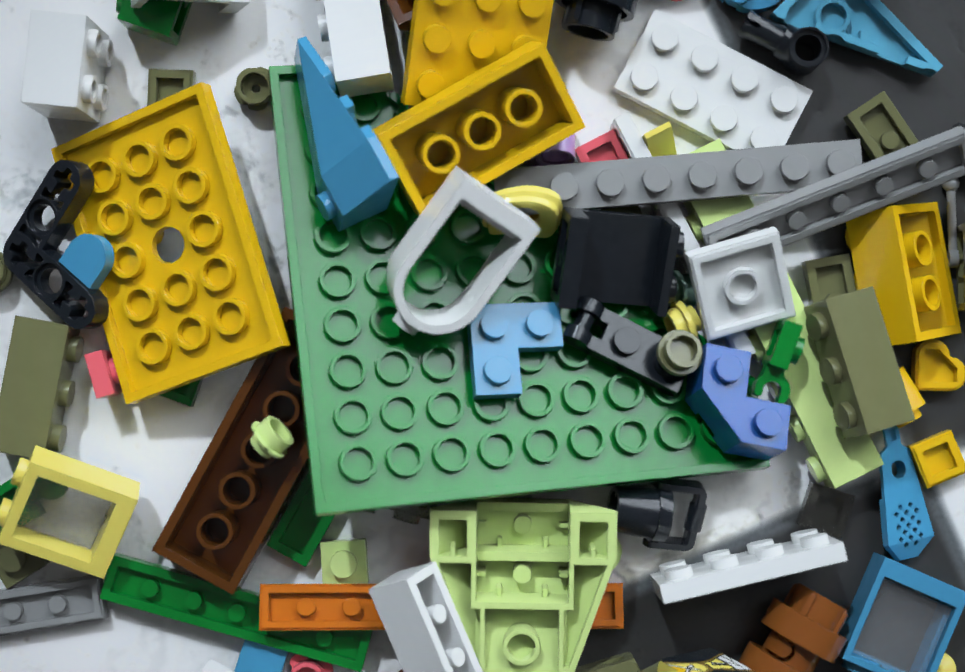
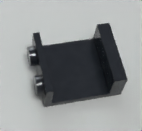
M563 207L550 297L558 308L577 309L579 298L587 296L603 303L649 306L657 316L666 317L668 304L674 302L677 293V280L673 276L675 260L681 258L684 250V234L680 231L681 227L670 217Z

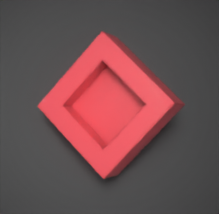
M614 129L575 149V157L578 163L629 159Z
M98 350L85 354L84 357L96 399L110 398L123 394L111 351Z

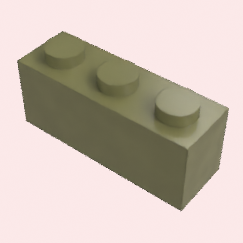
M871 286L827 298L804 307L806 329L811 339L814 340L820 359V374L823 381L828 385L834 404V419L842 430L844 439L868 435L915 420L874 287Z
M15 315L0 392L1 453L30 458L35 445L56 453L63 450L67 437V426L62 425L65 408L71 406L76 388L75 381L71 380L74 363L80 361L84 348V338L79 336L80 329H74L67 324Z

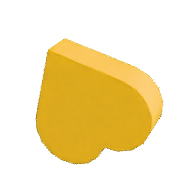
M924 340L917 343L912 351L911 379L918 390L954 391L965 383V366L959 359L950 357L949 349L940 340Z

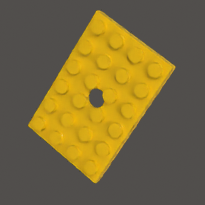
M203 82L195 84L51 149L55 163L60 160L83 162L93 172L94 188L75 219L73 226L76 236L82 234L103 236L111 243L114 250L113 267L99 287V290L105 295L109 305V313L106 321L103 323V328L126 404L142 402L291 346L209 84ZM69 173V175H68V179H69V180H70V177H71L72 173ZM71 182V186H70L69 189H72V188H73V185H74V184H73L72 182ZM173 227L181 233L184 239V250L178 260L170 263L161 259L157 251V245L164 237V230Z

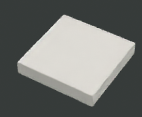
M774 226L685 252L702 330L707 341L796 316L780 235Z

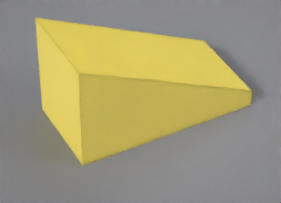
M669 121L642 136L652 157L677 155L673 130Z

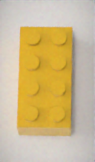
M530 41L372 130L399 175L397 182L411 208L420 216L455 166L484 185L586 126L545 44Z

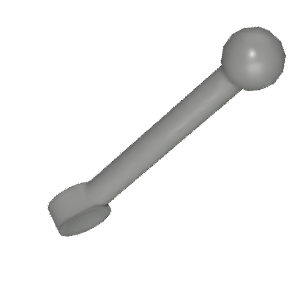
M958 178L942 184V188L946 191L947 256L949 268H958L960 261L959 251L957 250L955 192L960 185Z

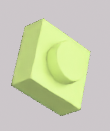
M366 538L320 542L323 584H369Z

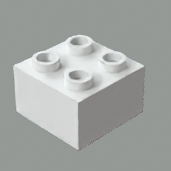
M31 9L21 102L46 118L100 123L101 111H106L109 101L108 86L104 84L105 68L112 65L114 53L113 42L109 40V35L87 15Z

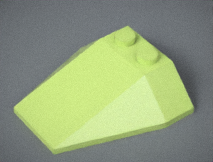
M489 498L455 502L430 508L429 556L431 562L436 561L483 672H575L617 559L618 512L616 510L571 499Z

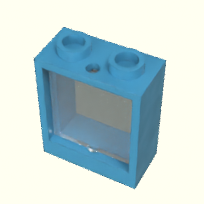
M873 552L848 611V617L839 632L840 635L848 639L839 654L844 659L841 666L851 672H937L965 606V591ZM884 576L887 577V578H889V579H892V580H894V581H896V582H899V583H901V584H903V585H905V586H908V587H910V588H912V589L909 590V589H907V588H905V587H902V586H900V585H898V584H896V583H893V582H891V581H889V580H886V579H884ZM922 593L938 599V602L923 596Z

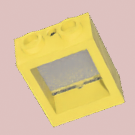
M35 445L30 459L27 460L21 457L10 482V484L18 486L13 499L3 498L0 504V544L104 579L138 502L140 482Z

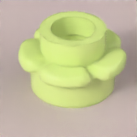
M267 416L261 423L255 421L251 425V429L254 432L250 438L251 444L264 458L274 457L282 459L287 454V449L294 443L291 432L274 416Z

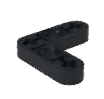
M60 160L49 169L8 237L3 248V258L8 269L67 325L74 329H95L100 327L107 319L109 313L107 298L99 289H89L59 262L62 255L57 251L92 193L94 176L89 166L83 162ZM69 173H72V175H71V177H70V180H69V179H68V175H69ZM71 182H72V183L74 184V185H73V188H72V189H69L70 186H71ZM47 206H51L55 214L54 224L49 230L44 227L42 222V214ZM27 256L34 262H25ZM54 269H57L62 277V285L57 293H54L49 285V277ZM79 301H87L85 308ZM85 310L88 312L87 317H83Z

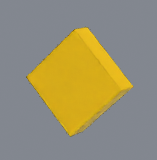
M944 430L906 446L910 449L915 470L923 488H931L965 473V461L952 430Z

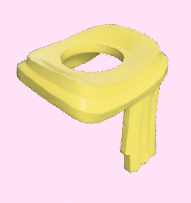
M526 185L495 191L496 194L516 208H529L539 213L528 215L541 229L536 237L548 238L558 229L563 204L559 194L544 187ZM483 220V226L488 228L491 235L504 234Z

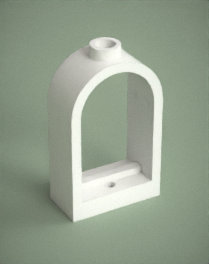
M455 166L390 257L386 271V283L390 296L398 309L392 320L411 335H416L419 330L430 334H446L465 327L480 313L541 229L524 212ZM458 203L505 234L463 293L450 305L440 309L425 310L409 304L404 299L403 287L409 270Z

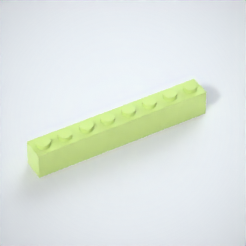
M719 138L691 153L724 151L726 149ZM749 196L683 202L689 214L685 219L696 240L701 239L704 246L705 243L700 228L754 207ZM788 274L796 316L784 320L802 325L800 337L805 339L804 348L798 362L795 365L790 363L788 370L784 371V376L790 385V395L784 403L791 405L789 431L797 443L803 441L810 455L809 458L805 459V462L814 480L817 483L823 481L825 486L836 489L884 465L869 434L844 439L842 430L836 424L831 394L828 385L823 381L820 374V359L814 340L811 339L806 329L805 306ZM776 322L747 330L750 335L748 338L756 353L752 354L756 362L763 361ZM768 382L766 385L775 400L778 394V387L775 383Z

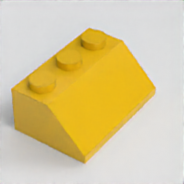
M938 202L891 205L846 222L845 239L852 254L856 290L874 287L892 346L962 333L951 272L948 266L949 261Z

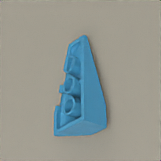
M304 36L297 39L294 61L318 193L315 196V200L323 218L326 221L332 219L337 230L342 231L387 210L399 175L370 126L366 125L359 128L354 114L355 105L348 95L340 98L337 97L335 94L336 85L331 71L307 37Z

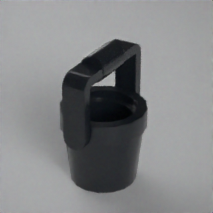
M687 479L661 480L651 485H615L610 490L607 508L618 512V533L643 538L642 544L648 548L689 551L695 544L697 533L702 529L707 505L705 504L707 493L701 482ZM673 492L694 494L686 514L683 537L669 536L674 517Z

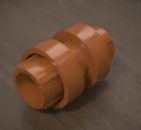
M799 582L793 584L784 602L773 597L761 619L763 624L772 629L763 646L749 641L738 662L755 672H814L821 658L834 664L848 640L839 634L848 617L847 610Z

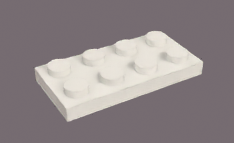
M654 9L612 90L710 142L720 138L726 150L785 145L813 90L657 9Z
M811 528L791 533V541L774 544L773 539H763L748 543L746 545L748 551L737 554H730L729 549L703 554V562L686 565L684 559L660 564V572L650 574L654 593L664 604L836 564L848 561L844 542L828 536L827 533H818L817 528Z

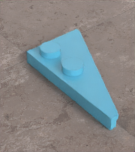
M785 0L770 15L773 21L786 26L790 24L799 29L803 27L818 28L826 35L828 41L928 77H932L943 67L880 0Z

